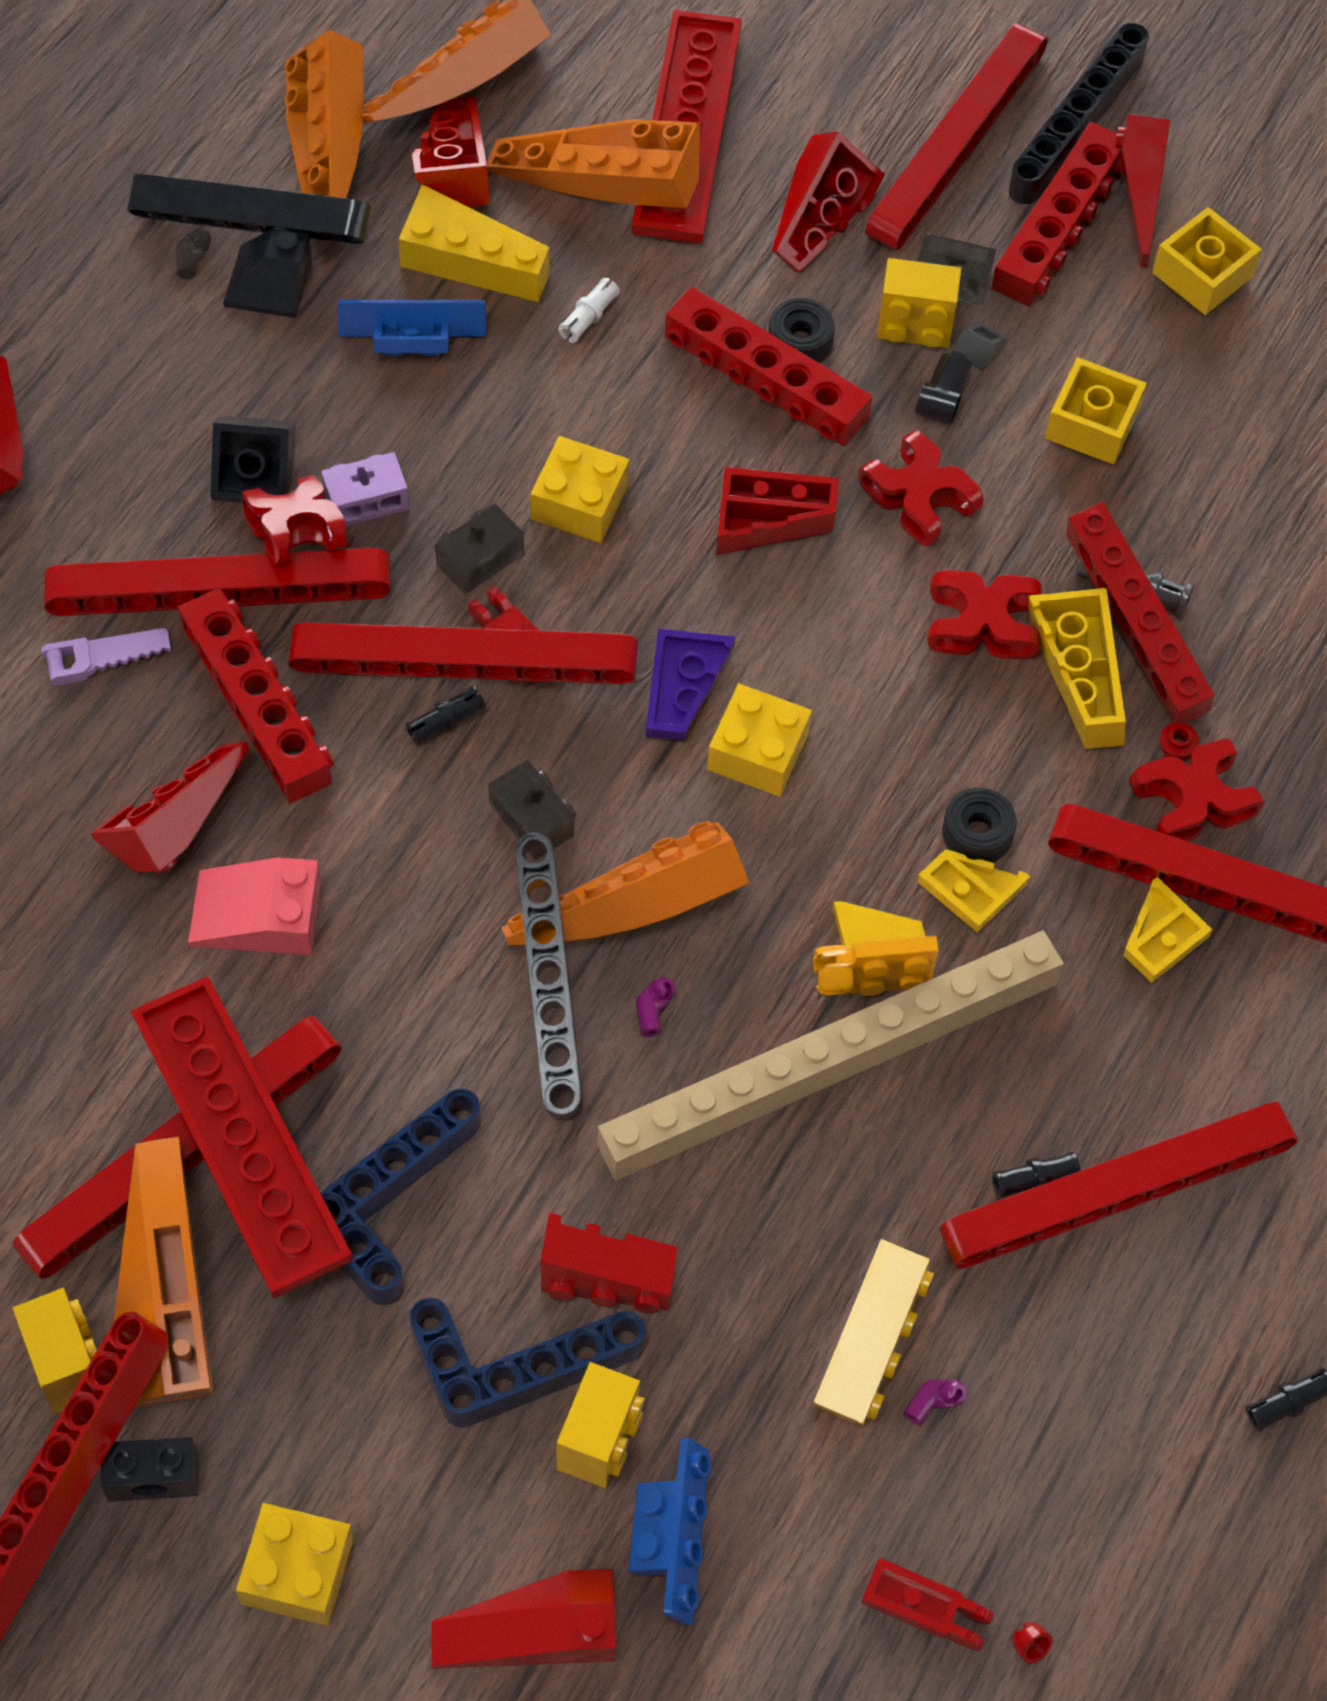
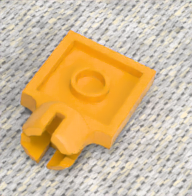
M927 936L854 943L851 950H849L848 946L844 945L821 946L815 949L813 958V971L815 974H818V985H816L818 993L825 996L847 993L875 996L887 990L901 989L906 991L929 981L933 977L939 952L937 937Z

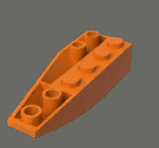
M497 0L486 6L482 10L484 16L477 21L471 19L460 25L456 29L458 35L448 41L429 58L422 61L411 73L396 80L391 85L392 88L384 95L380 94L369 100L364 105L366 110L363 111L361 116L363 123L406 115L441 104L474 89L504 71L551 36L531 0H506L501 3L500 0Z
M329 29L286 60V121L301 193L346 198L356 168L362 136L363 118L361 116L364 110L363 45Z
M631 119L497 139L486 162L487 171L540 188L588 199L622 204L687 208L699 181L700 127L698 123Z
M710 821L701 822L692 826L688 830L689 834L675 840L673 837L661 839L651 846L652 850L560 896L565 942L597 938L643 927L681 914L749 884V879L733 839L718 822L712 824ZM519 913L511 917L507 925L501 927L509 945H526L523 914ZM550 927L540 928L536 931L534 940L540 944L550 943L554 939L556 931Z
M179 1137L135 1144L114 1321L123 1313L137 1312L166 1332L168 1347L134 1408L214 1395Z

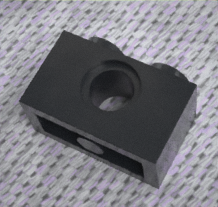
M193 1437L114 1442L101 1465V1488L107 1501L117 1502L198 1496V1452Z

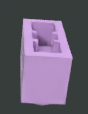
M395 452L373 455L365 460L349 464H338L330 469L321 471L325 498L336 504L344 517L345 526L409 510L408 489Z

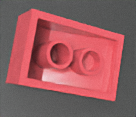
M276 857L200 870L188 940L189 946L311 955L321 888L318 860Z

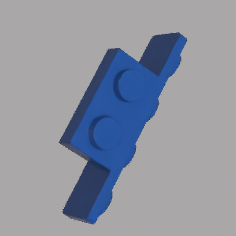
M339 300L337 305L339 335L374 337V353H383L387 356H399L403 353L437 356L440 353H448L449 337H484L486 335V302L484 300Z
M681 1438L676 1481L637 1483L628 1569L630 1573L636 1576L667 1575L664 1615L683 1626L693 1625L694 1612L699 1603L697 1589L698 1569L703 1559L701 1544L702 1526L707 1516L705 1494L707 1477H709L711 1472L709 1450L691 1438Z

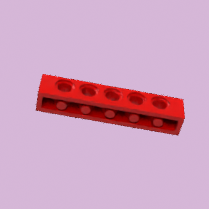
M1090 121L995 266L991 290L1028 307L1032 305L1037 295L1044 296L1052 279L1051 273L1053 270L1060 271L1068 254L1066 250L1069 245L1072 247L1076 246L1083 232L1082 225L1085 221L1090 223L1097 212L1098 200L1100 197L1106 198L1110 193L1114 183V175L1116 173L1120 175L1123 173L1121 167L1122 149L1115 148L1116 132Z
M693 286L666 313L665 337L673 345L684 348L697 356L704 364L713 366L725 373L733 382L743 384L756 392L764 401L774 403L787 411L795 420L805 422L818 430L826 439L834 440L840 445L845 446L870 418L873 395Z
M1102 501L1068 518L1066 537L1095 588H1107L1110 614L1172 723H1187L1210 712L1215 694L1104 502Z
M219 587L178 606L180 623L184 633L289 805L332 784L330 768L334 766V762L325 745L318 747L313 739L315 731L306 715L301 717L295 710L297 703L290 688L287 685L284 687L280 686L276 679L279 675L272 659L269 656L262 657L258 650L261 648L259 640L251 627L244 628L240 621L243 617L233 598L227 600ZM220 633H227L225 636H216ZM238 662H245V664H243V665H239V666L234 665L235 663H238ZM256 691L264 692L260 695H252V693ZM276 720L283 721L282 723L277 725L269 724L270 722ZM293 750L302 751L296 755L287 754L288 752Z

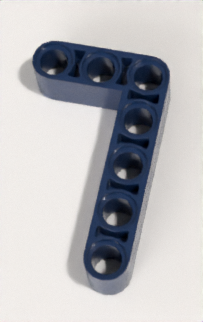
M460 1088L448 1092L320 1192L329 1211L339 1215L335 1222L347 1246L353 1243H362L367 1246L360 1254H352L353 1261L341 1266V1268L375 1304L390 1305L400 1298L404 1289L402 1270L398 1260L364 1222L479 1131L481 1125L479 1099L475 1093L468 1089ZM460 1109L468 1110L472 1113L465 1119H457L452 1116L453 1112ZM425 1135H434L439 1138L437 1142L431 1145L419 1142V1139ZM395 1160L403 1161L406 1164L404 1168L397 1171L388 1170L385 1167L389 1162ZM361 1186L370 1187L373 1190L365 1197H357L352 1194L356 1188ZM386 1273L394 1277L391 1283L384 1286L376 1285L372 1282L379 1274Z
M432 1297L423 1298L414 1304L410 1312L413 1340L442 1412L449 1423L462 1428L582 1382L589 1362L611 1370L633 1362L640 1357L645 1344L646 1329L641 1317L634 1312L622 1311L472 1369L449 1310L442 1301ZM428 1317H435L442 1322L439 1327L432 1330H426L419 1326L420 1322ZM626 1330L634 1333L637 1338L631 1343L624 1344L617 1341L614 1336L616 1333ZM587 1346L594 1349L596 1354L591 1359L583 1360L576 1357L574 1351L579 1347ZM446 1355L452 1356L457 1360L455 1366L449 1369H441L434 1364L438 1358ZM547 1362L555 1367V1371L550 1375L541 1376L536 1374L533 1368L539 1363ZM506 1378L515 1385L507 1392H498L493 1389L492 1384L498 1379ZM461 1394L468 1395L474 1400L470 1406L463 1409L454 1407L450 1402L454 1397Z

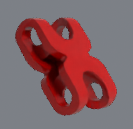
M917 430L911 431L902 438L901 457L908 467L892 469L876 459L867 462L858 470L860 486L878 506L886 510L903 508L900 516L901 527L923 546L932 545L940 536L941 521L933 509L950 507L963 516H970L983 507V494L979 486L959 467L951 465L939 468L938 465L941 461L940 449L923 433Z
M314 475L297 478L298 488L285 495L267 494L261 488L241 492L246 523L255 536L265 538L263 542L265 553L274 564L293 560L289 551L301 543H318L329 551L347 546L344 517L334 502L323 500L324 488Z
M943 570L937 572L931 578L930 593L932 599L938 604L953 607L961 613L958 617L940 618L932 623L927 633V642L932 650L947 654L969 655L983 642L989 654L1001 659H1031L1039 653L1041 641L1036 628L1015 622L1009 616L1014 612L1029 611V596L1042 595V586L1037 579L1003 574L996 577L990 587H986L981 576L971 571Z
M1220 739L1197 746L1191 754L1188 765L1178 757L1166 756L1146 763L1133 772L1129 779V784L1137 797L1160 796L1168 799L1176 808L1161 818L1156 829L1157 832L1185 841H1191L1201 833L1205 820L1215 828L1226 829L1246 822L1258 815L1265 802L1256 788L1251 786L1234 789L1224 785L1217 777V775L1230 769L1238 753L1230 739Z

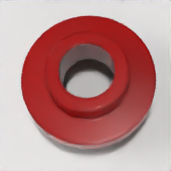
M1176 722L1163 728L1159 737V745L1165 756L1178 757L1180 760H1185L1191 757L1192 752L1199 745V737L1191 726ZM1174 737L1182 738L1185 742H1178Z

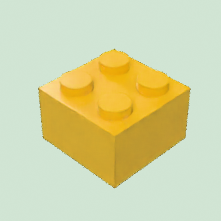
M1207 207L1159 245L1152 273L1206 316L1254 277L1262 249Z
M888 258L876 339L921 344L928 347L949 348L957 306L961 267Z
M1077 357L1051 410L1045 439L1114 465L1140 411L1147 383Z
M559 436L531 491V520L602 543L629 486L630 459Z
M738 683L709 745L707 770L781 797L809 735L812 710Z
M64 1287L12 1307L40 1387L53 1415L63 1411L97 1352L79 1300L76 1299L69 1302Z
M589 1362L556 1443L558 1471L603 1488H607L611 1476L619 1478L628 1452H625L629 1440L627 1436H636L644 1414L641 1410L645 1398L639 1396L640 1380Z
M263 1503L236 1588L241 1605L329 1626L354 1541L351 1524Z

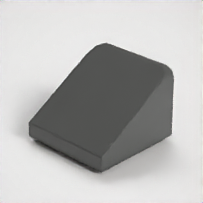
M977 322L962 330L954 351L965 354V357L973 366L983 370L1003 349L1008 340L981 322Z

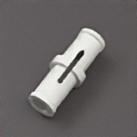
M601 278L587 297L583 296L576 302V309L558 327L560 335L565 340L572 333L573 335L569 338L568 342L576 343L592 323L596 324L601 320L605 308L620 293L615 282L612 281L606 288L605 286L610 279Z

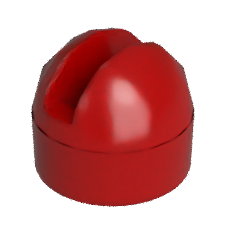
M1024 1622L1022 1623L1023 1628L1019 1632L1016 1629L1013 1632L1012 1643L1017 1654L1026 1663L1032 1664L1042 1660L1049 1653L1053 1644V1638L1039 1624Z

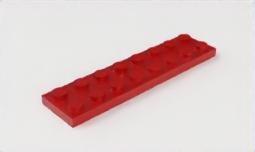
M673 10L652 120L698 123L700 127L699 181L687 208L635 205L631 234L703 244L740 39L742 18Z
M209 976L131 1010L132 1017L272 1298L275 1299L353 1261L350 1249Z

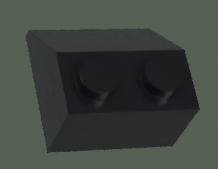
M220 416L213 422L210 498L242 501L241 492L255 488H261L267 494L272 495L288 494L294 463L296 422Z

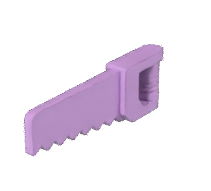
M165 628L87 641V638H79L46 644L41 648L42 656L47 658L52 685L85 681L90 675L95 674L96 670L105 671L107 667L116 668L119 663L127 665L130 660L138 662L141 657L148 659L152 654L161 655L163 650L171 652L169 635ZM75 654V663L70 669H64L62 656Z

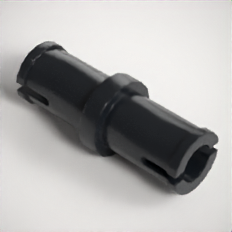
M473 685L446 702L440 700L434 704V709L411 722L405 723L409 736H414L413 742L418 746L423 741L445 729L451 731L457 727V722L480 709H484L486 705L481 694L476 695L478 693L477 688Z
M1074 1152L1042 1161L1038 1158H1032L1026 1161V1165L992 1172V1184L997 1197L1004 1198L1005 1196L1023 1192L1079 1172L1081 1169Z
M1321 1367L1316 1372L1292 1384L1284 1382L1278 1385V1391L1253 1404L1246 1405L1245 1410L1253 1427H1256V1430L1260 1432L1265 1427L1289 1415L1297 1417L1303 1414L1305 1407L1326 1397L1327 1372Z

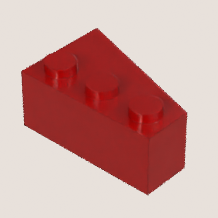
M725 467L716 555L833 532L839 478Z
M549 1212L540 1260L541 1292H547L550 1297L558 1300H572L574 1297L591 1299L592 1303L604 1307H612L617 1303L633 1305L636 1310L644 1313H657L660 1310L669 1311L678 1247L628 1233L624 1235V1240L600 1235L601 1226L587 1223L585 1230L561 1224L562 1215Z

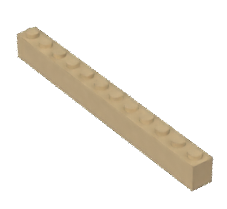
M1042 930L599 1125L597 1128V1147L614 1180L618 1181L1056 986L1064 963L1045 931Z

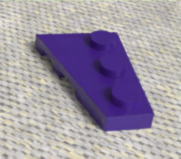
M658 628L646 722V737L685 741L735 645L736 636Z

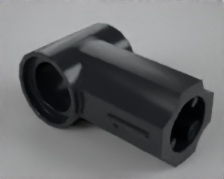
M953 350L950 353L942 354L930 383L925 382L921 390L915 413L949 425L952 424L961 401V392L972 367V363L967 360L965 354Z

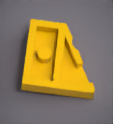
M945 849L918 874L917 882L978 933L1029 884L1031 876L1022 871H1018V875L994 869L995 863L981 859L971 860L964 854Z
M1156 877L1152 881L1123 956L1153 983L1210 937L1212 929L1167 885Z
M837 901L833 904V913L841 944L848 946L849 950H851L854 943L926 937L922 921L842 901Z

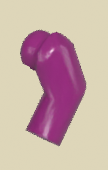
M661 977L658 980L652 981L636 999V1010L643 1037H654L662 1032L658 1013L670 1002L676 992L675 984L667 977Z
M956 1379L928 1380L922 1384L903 1414L910 1422L920 1426L932 1409L948 1408L963 1404L968 1396L967 1388L964 1383Z

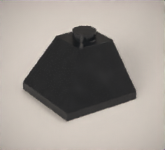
M272 228L242 244L223 301L224 307L296 318L312 263L309 233Z

